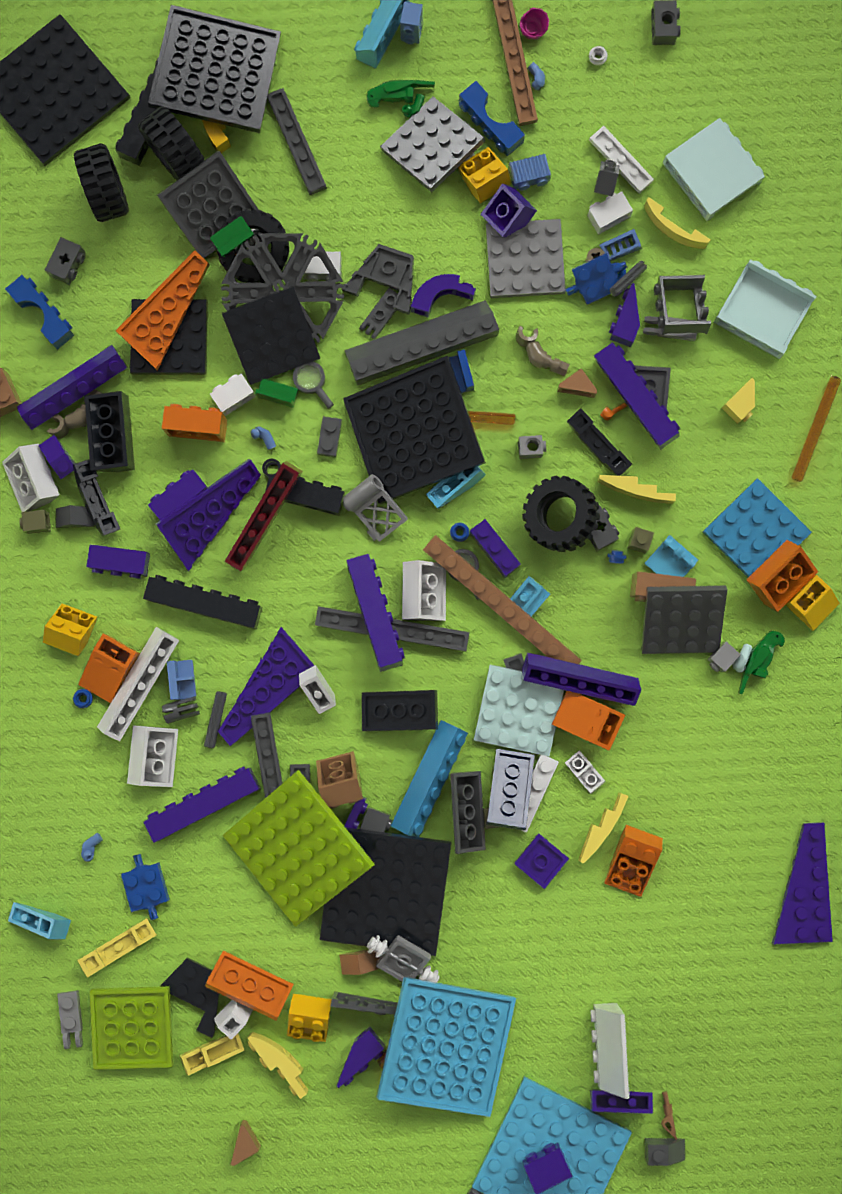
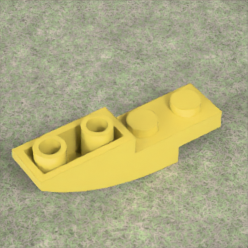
M252 1032L247 1038L249 1040L248 1045L252 1051H257L261 1064L265 1068L268 1067L270 1071L278 1067V1074L283 1080L286 1078L290 1084L289 1089L294 1096L298 1095L301 1099L307 1095L308 1088L299 1077L303 1070L299 1062L285 1048L272 1039Z

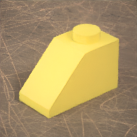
M751 378L722 407L737 424L741 420L746 422L753 415L751 410L755 407V380Z

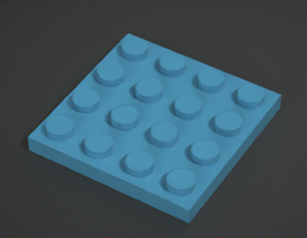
M758 478L703 531L747 577L753 574L786 540L800 545L812 533Z

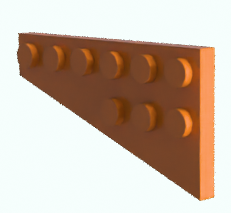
M195 250L116 329V332L157 371L209 267V263Z

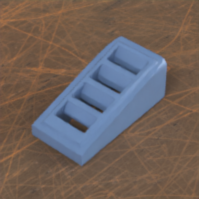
M635 229L600 244V248L607 253L610 261L642 249ZM628 238H632L633 246L630 245ZM623 240H624L625 243H626V246H627L626 249H624L623 246H622L621 241H623ZM615 243L618 244L620 252L616 251L614 246ZM608 246L611 247L613 252V255L611 256L609 255V252L607 250Z

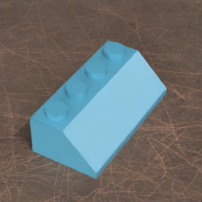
M380 0L379 8L375 9L372 13V21L364 28V36L355 45L354 51H356L357 60L375 69L377 68L400 25L404 1L409 2V0Z

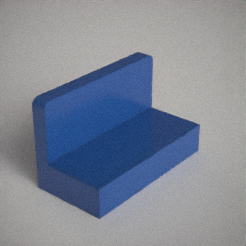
M465 350L457 351V355L449 357L458 385L461 393L474 390V383Z

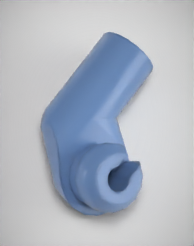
M533 62L528 67V70L534 75L535 81L532 82V87L535 90H540L545 85V73Z
M260 426L251 430L252 438L263 439L268 450L276 447L273 437L268 430Z
M99 833L94 834L82 844L81 856L86 862H90L94 858L95 846L103 841Z

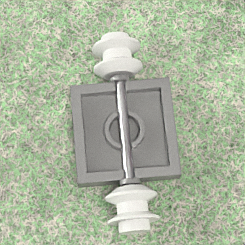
M379 935L369 940L367 948H369L368 953L370 954L374 951L376 952V958H379L376 967L402 982L404 977L415 979L417 975H419L420 980L438 982V970L432 972L430 965L425 967L431 959V954L399 935L389 947H387V940L379 941Z

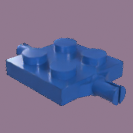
M604 253L571 269L576 284L566 289L568 296L579 291L588 305L611 294L610 288L618 282L617 273L627 269L625 261L614 266L610 262L607 253Z
M141 854L134 855L136 867L129 872L121 874L131 912L148 909L150 920L159 918L155 907L160 903L170 900L160 863L144 865Z

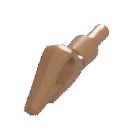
M664 1091L662 1092L664 1099L663 1109L666 1116L662 1120V1127L677 1140L672 1115V1104H669L668 1093ZM667 1122H669L671 1126L670 1130L665 1125Z

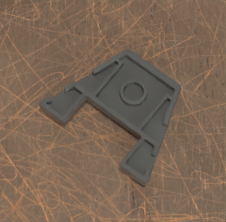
M378 244L365 259L361 268L353 273L352 278L347 284H344L342 291L358 297L366 279L399 291L393 309L409 315L411 310L414 256Z

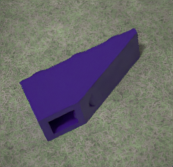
M634 283L631 284L630 289H625L622 296L625 302L623 306L619 305L615 315L618 316V320L616 323H612L609 333L612 334L610 340L631 347L634 343L640 327Z
M370 1026L355 1038L339 1077L338 1088L342 1085L347 1086L354 1079L352 1077L357 1072L362 1073L367 1069L369 1061L373 1058L377 1060L383 1055L385 1044Z

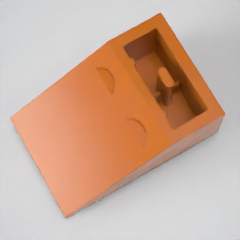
M103 633L92 651L78 685L111 703L140 653Z
M566 691L552 725L610 751L625 715L583 695Z
M625 825L604 884L641 897L662 852L663 838Z

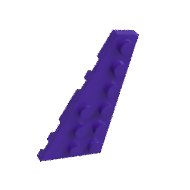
M251 459L246 460L156 523V526L188 571L192 568L195 560L201 556L204 548L213 540L228 520L232 511L238 507L244 495L250 491L261 476Z
M280 627L267 652L260 660L244 690L218 730L219 734L230 746L253 728L251 715L273 711L300 687L299 674L315 666L282 627Z
M823 822L803 823L772 944L833 942L825 826Z

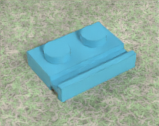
M528 576L510 599L532 617L548 598L550 592L546 591L539 583Z

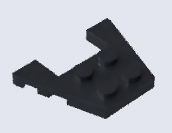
M187 957L159 987L170 986L171 995L204 1010L205 1013L196 1031L213 1038L215 1034L214 1018L217 1016L220 994L205 987L213 969Z

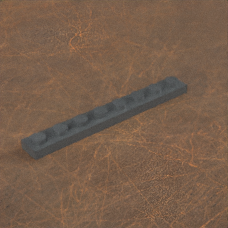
M318 606L315 626L368 635L362 614ZM393 619L394 623H391L392 629L397 630L399 640L467 651L470 632Z

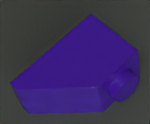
M55 434L38 445L60 479L74 471L73 464L76 463Z

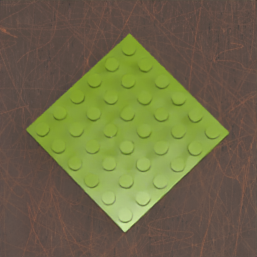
M299 770L222 835L295 927L374 865L373 861Z

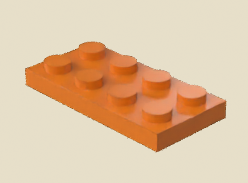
M223 951L205 987L277 1021L294 984Z

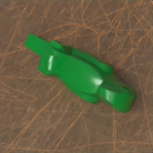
M390 80L367 91V103L372 108H378V103L381 100L389 103L404 101L410 104L413 103L414 88L434 87L435 82Z
M769 631L752 649L746 669L743 672L738 691L739 694H743L750 674L764 679L768 676L767 667L772 661L774 647L777 645L782 647L785 643V638L780 632Z

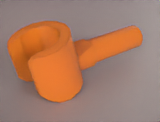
M623 403L612 411L606 407L600 416L608 421L618 411L627 407V405Z

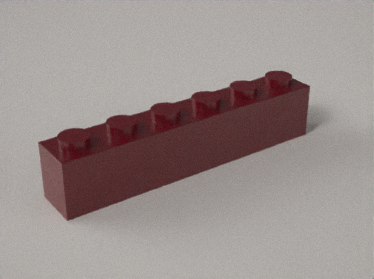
M288 461L282 463L225 559L226 563L239 571L246 568L301 476L302 470Z

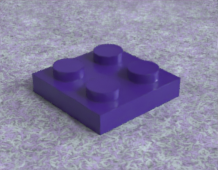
M538 833L514 864L545 889L569 858Z

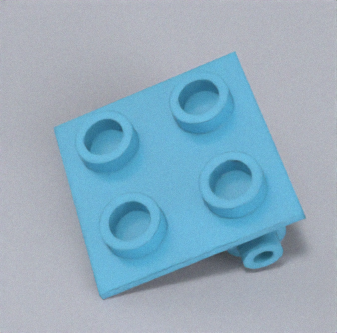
M669 535L644 564L656 574L684 577L696 565L698 559Z

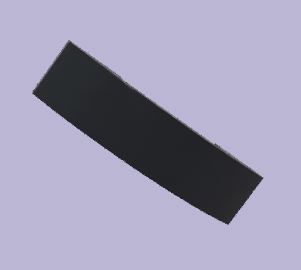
M581 408L567 420V423L579 439L614 475L620 476L632 465L620 450L618 451L596 428L591 418Z
M90 459L73 464L80 495L100 534L104 536L120 530L114 512L110 513L96 480L98 474L96 471H91Z

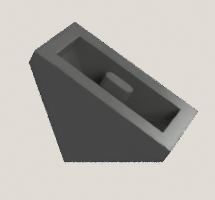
M68 505L56 508V528L95 527L86 507Z

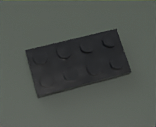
M437 690L362 692V731L438 729Z

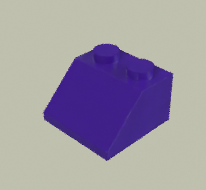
M502 184L480 215L505 238L525 227L537 210L515 188Z
M549 1143L543 1147L542 1151L529 1153L522 1160L535 1194H540L573 1177L559 1143Z

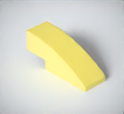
M237 1033L232 1040L227 1036H223L179 1056L184 1070L189 1076L244 1051V1047Z

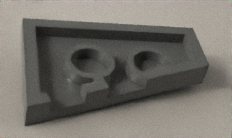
M635 366L636 370L634 371L637 376L642 375L647 383L645 385L649 391L653 390L658 397L657 403L660 406L664 405L667 409L671 368Z

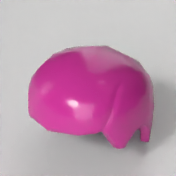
M530 8L520 19L519 28L522 34L528 39L542 37L549 26L548 15L541 8Z

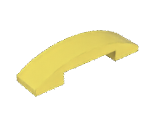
M648 197L644 205L645 211L661 232L685 246L705 249L710 242L708 237L696 229L690 235L661 215L664 207Z
M146 918L77 961L88 978L157 934Z

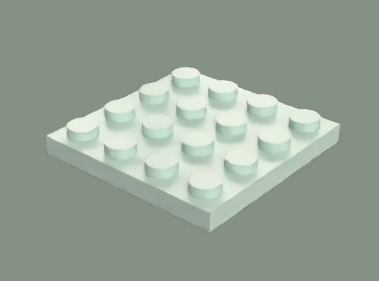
M490 664L474 741L550 756L556 729L552 722L562 702L564 690L523 681L522 671Z

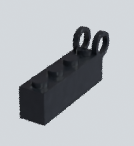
M273 458L267 459L262 465L263 473L268 478L266 490L276 473H267L269 466L277 465L278 470L281 467L280 462ZM299 477L285 502L340 516L345 492L338 486L331 485V488L323 486L324 483L313 481L310 483L306 482L305 478Z

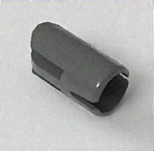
M196 696L164 704L162 712H173L164 716L166 723L200 715V711L181 715V712L198 708L197 703L179 707L181 704L195 701Z

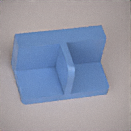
M193 660L167 661L170 700H181L197 696Z

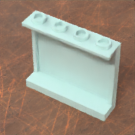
M720 118L667 154L663 161V165L706 221L713 218L717 211L751 187L761 184L765 177L761 167L756 166L751 154L743 149L740 140L733 136L728 124Z
M749 260L714 323L780 359L817 296L811 290L797 286L793 280L781 277L777 271L763 267L762 263Z

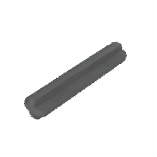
M644 261L637 263L610 288L612 296L616 297L647 269Z
M216 692L204 742L205 747H215L227 696L225 692Z

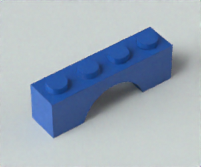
M475 81L459 94V107L463 112H468L473 123L483 129V133L488 139H492L496 143L495 146L498 151L504 152L508 156L524 143L525 134L513 121L498 123L487 115L485 106L488 102V93Z
M21 275L7 286L5 290L21 308L34 306L42 309L44 324L40 331L58 350L74 336L70 331L73 327L66 319L62 321L58 317L61 313L54 305L50 307L47 304L49 299L42 291L38 293L35 290L37 285L32 279H26Z

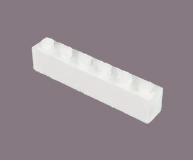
M158 627L154 629L97 726L103 734L118 741L122 739L178 644V639Z

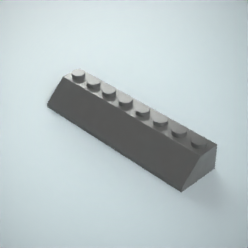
M486 300L344 351L358 386L496 337L499 334V327L493 311Z

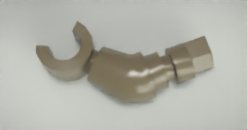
M520 325L516 333V341L519 345L526 347L530 363L539 369L541 367L547 369L548 367L550 371L565 376L570 364L557 358L551 359L552 356L543 350L539 342H535L538 336V328L533 330L531 337H526L522 332L523 327Z
M94 389L89 393V395L102 393ZM82 404L76 411L66 415L65 419L60 415H54L53 419L60 424L56 429L49 428L47 432L51 436L55 434L58 439H61L68 434L69 429L85 427L87 425L85 404Z

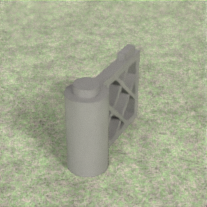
M373 474L343 497L345 509L356 513L369 529L367 533L374 541L377 539L380 542L408 520L407 516L384 490L380 479ZM384 497L387 501V508L377 507L378 498ZM365 509L374 510L373 519L366 518L362 511ZM377 510L387 512L386 521L376 519ZM390 512L397 513L401 520L398 522L389 521ZM376 523L386 525L385 532L382 535L376 530Z

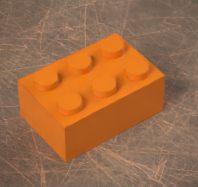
M179 404L164 406L162 429L169 437L225 442L227 419L220 412V409L208 408V410H201V407L198 406L182 408Z
M786 540L746 580L763 604L778 612L818 573V570L801 546Z

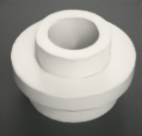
M601 46L592 48L589 52L590 62L597 66L604 64L607 60L606 50ZM595 55H600L601 58L598 59Z

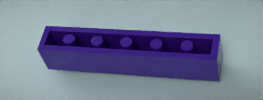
M612 342L594 355L595 361L661 450L680 437V427L675 420L671 422L668 418L669 412L665 406H660L657 403L658 397L653 390L649 391L645 385L647 383L642 375L637 376L634 371L636 370L634 364L630 360L626 361L623 357L625 355L623 349L619 345L616 347Z
M111 345L17 406L19 414L29 428L33 430L125 370L127 366L113 345Z
M369 554L348 559L347 568L380 672L402 666V659H405L402 647L398 648L397 641H399L397 630H393L391 623H394L391 612H387L385 607L388 605L386 595L381 594L380 591L382 583L380 577L375 575L374 570H377L374 559H370Z
M528 652L522 667L523 681L632 706L636 705L641 693L640 682L636 677Z
M245 766L234 771V776L228 778L226 775L217 780L218 784L212 787L208 784L200 788L199 794L194 796L193 793H190L182 798L183 802L177 805L173 802L165 806V811L161 813L155 811L147 815L148 820L144 821V824L153 843L261 789L252 769H245Z

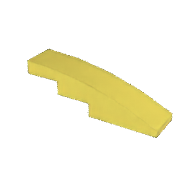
M599 475L597 478V482L633 498L673 504L676 501L675 493H657V485L638 484V477Z
M618 793L613 810L605 808L599 826L591 824L578 861L585 863L598 850L611 833L629 796Z

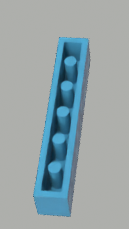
M440 721L438 729H436L391 827L408 836H420L428 817L432 813V808L440 796L441 789L449 777V772L457 760L458 753L465 743L467 732L445 721Z

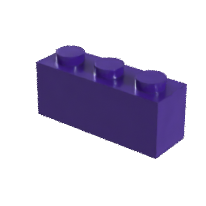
M193 469L185 471L180 476L181 479L176 483H170L166 486V491L162 494H156L150 499L151 502L148 506L159 520H162L208 488Z
M486 519L470 530L469 534L504 578L520 567V562Z
M90 544L86 567L92 569V573L103 574L104 571H108L113 576L122 577V573L130 574V578L141 579V576H147L150 554L145 551Z
M590 1090V1111L653 1114V1093L629 1091V1098L625 1099L606 1091Z

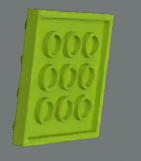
M170 986L90 990L93 1070L164 1068L173 1066Z

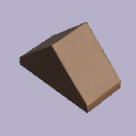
M581 368L561 382L557 392L595 398L597 389Z
M368 950L339 954L342 975H361L380 969L376 967L379 958H376V952L374 951L370 954Z
M243 1120L240 1125L231 1161L232 1166L255 1154L261 1147L246 1120Z

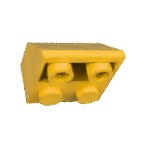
M489 147L472 156L458 167L467 187L480 204L492 197L502 184L511 185L508 169Z
M815 575L786 606L814 631L840 603L832 589L818 575Z
M62 603L44 627L43 643L79 656L88 643L97 616Z
M293 993L288 1017L287 1036L295 1039H308L314 1042H326L332 999Z

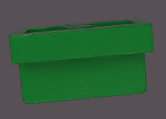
M240 216L212 235L210 239L221 256L224 257L245 243L246 240L251 239L254 234L243 217Z
M262 379L259 389H256L255 394L257 398L294 408L299 389Z

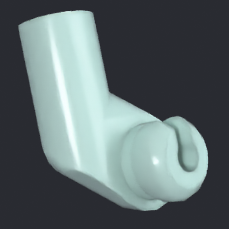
M744 644L740 652L741 655L733 663V669L739 673L746 669L745 665L752 651L751 645Z

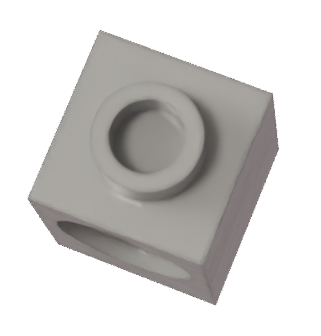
M542 435L519 437V459L542 458L543 452H546V441H542ZM530 443H534L537 445L538 449L536 451H530L527 445Z
M723 642L719 650L712 653L707 660L710 662V667L716 672H726L741 654L728 642Z

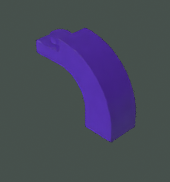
M442 274L435 276L423 283L417 290L411 304V312L429 318L434 302L441 296L456 295L473 301L476 288L466 282L461 284L460 275Z

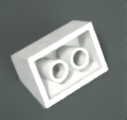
M39 443L19 446L2 462L22 512L32 511L49 504L59 496L58 488L51 476V470L48 468L44 454L38 446Z
M421 560L403 562V620L446 621V569L439 563Z
M133 725L127 784L173 787L178 729Z

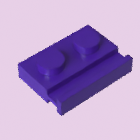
M363 797L362 800L355 803L344 827L358 828L360 822L357 819L360 813L364 815L368 804L365 803L367 798Z

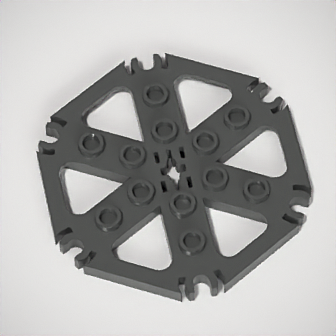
M258 233L262 241L259 242V238L254 235L253 237L256 241L254 245H250L246 240L245 245L248 250L241 244L221 283L229 284V286L221 287V290L229 292L228 296L222 297L223 301L230 300L228 303L222 302L225 309L230 310L235 308L238 303H249L278 292L279 287L277 284L283 289L293 286L299 302L328 301L330 303V309L320 325H315L300 303L312 337L319 343L320 338L317 333L321 335L322 339L324 338L344 301L336 300V298H344V294H337L336 292L338 288H344V285L341 283L335 284L339 281L343 282L321 243L314 249L317 245V240L315 239L312 244H307L306 241L309 237L307 234L303 237V241H300L304 233ZM291 241L295 245L294 251L283 271L280 270L268 250L270 242ZM315 256L319 257L330 274L327 281L300 282L312 258ZM244 258H250L265 282H236L234 276Z

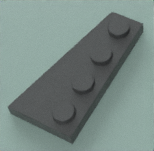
M334 991L330 1007L353 1009L362 1012L369 1011L379 1015L393 1014L395 1017L398 1002Z

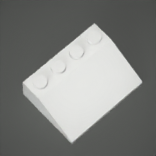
M617 1003L593 1004L594 1010H590L591 1022H594L595 1030L591 1031L592 1042L596 1044V1050H593L592 1054L593 1063H597V1070L594 1071V1083H598L600 1090L628 1099L625 1014Z

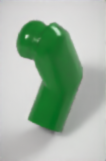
M416 94L414 104L404 105L402 107L404 116L410 118L419 112L423 106L425 96Z

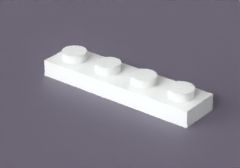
M605 126L601 127L590 137L589 141L607 160L617 162L616 165H620L619 173L639 194L654 181L652 176Z
M545 755L539 756L533 769L527 827L524 831L526 833L559 763Z

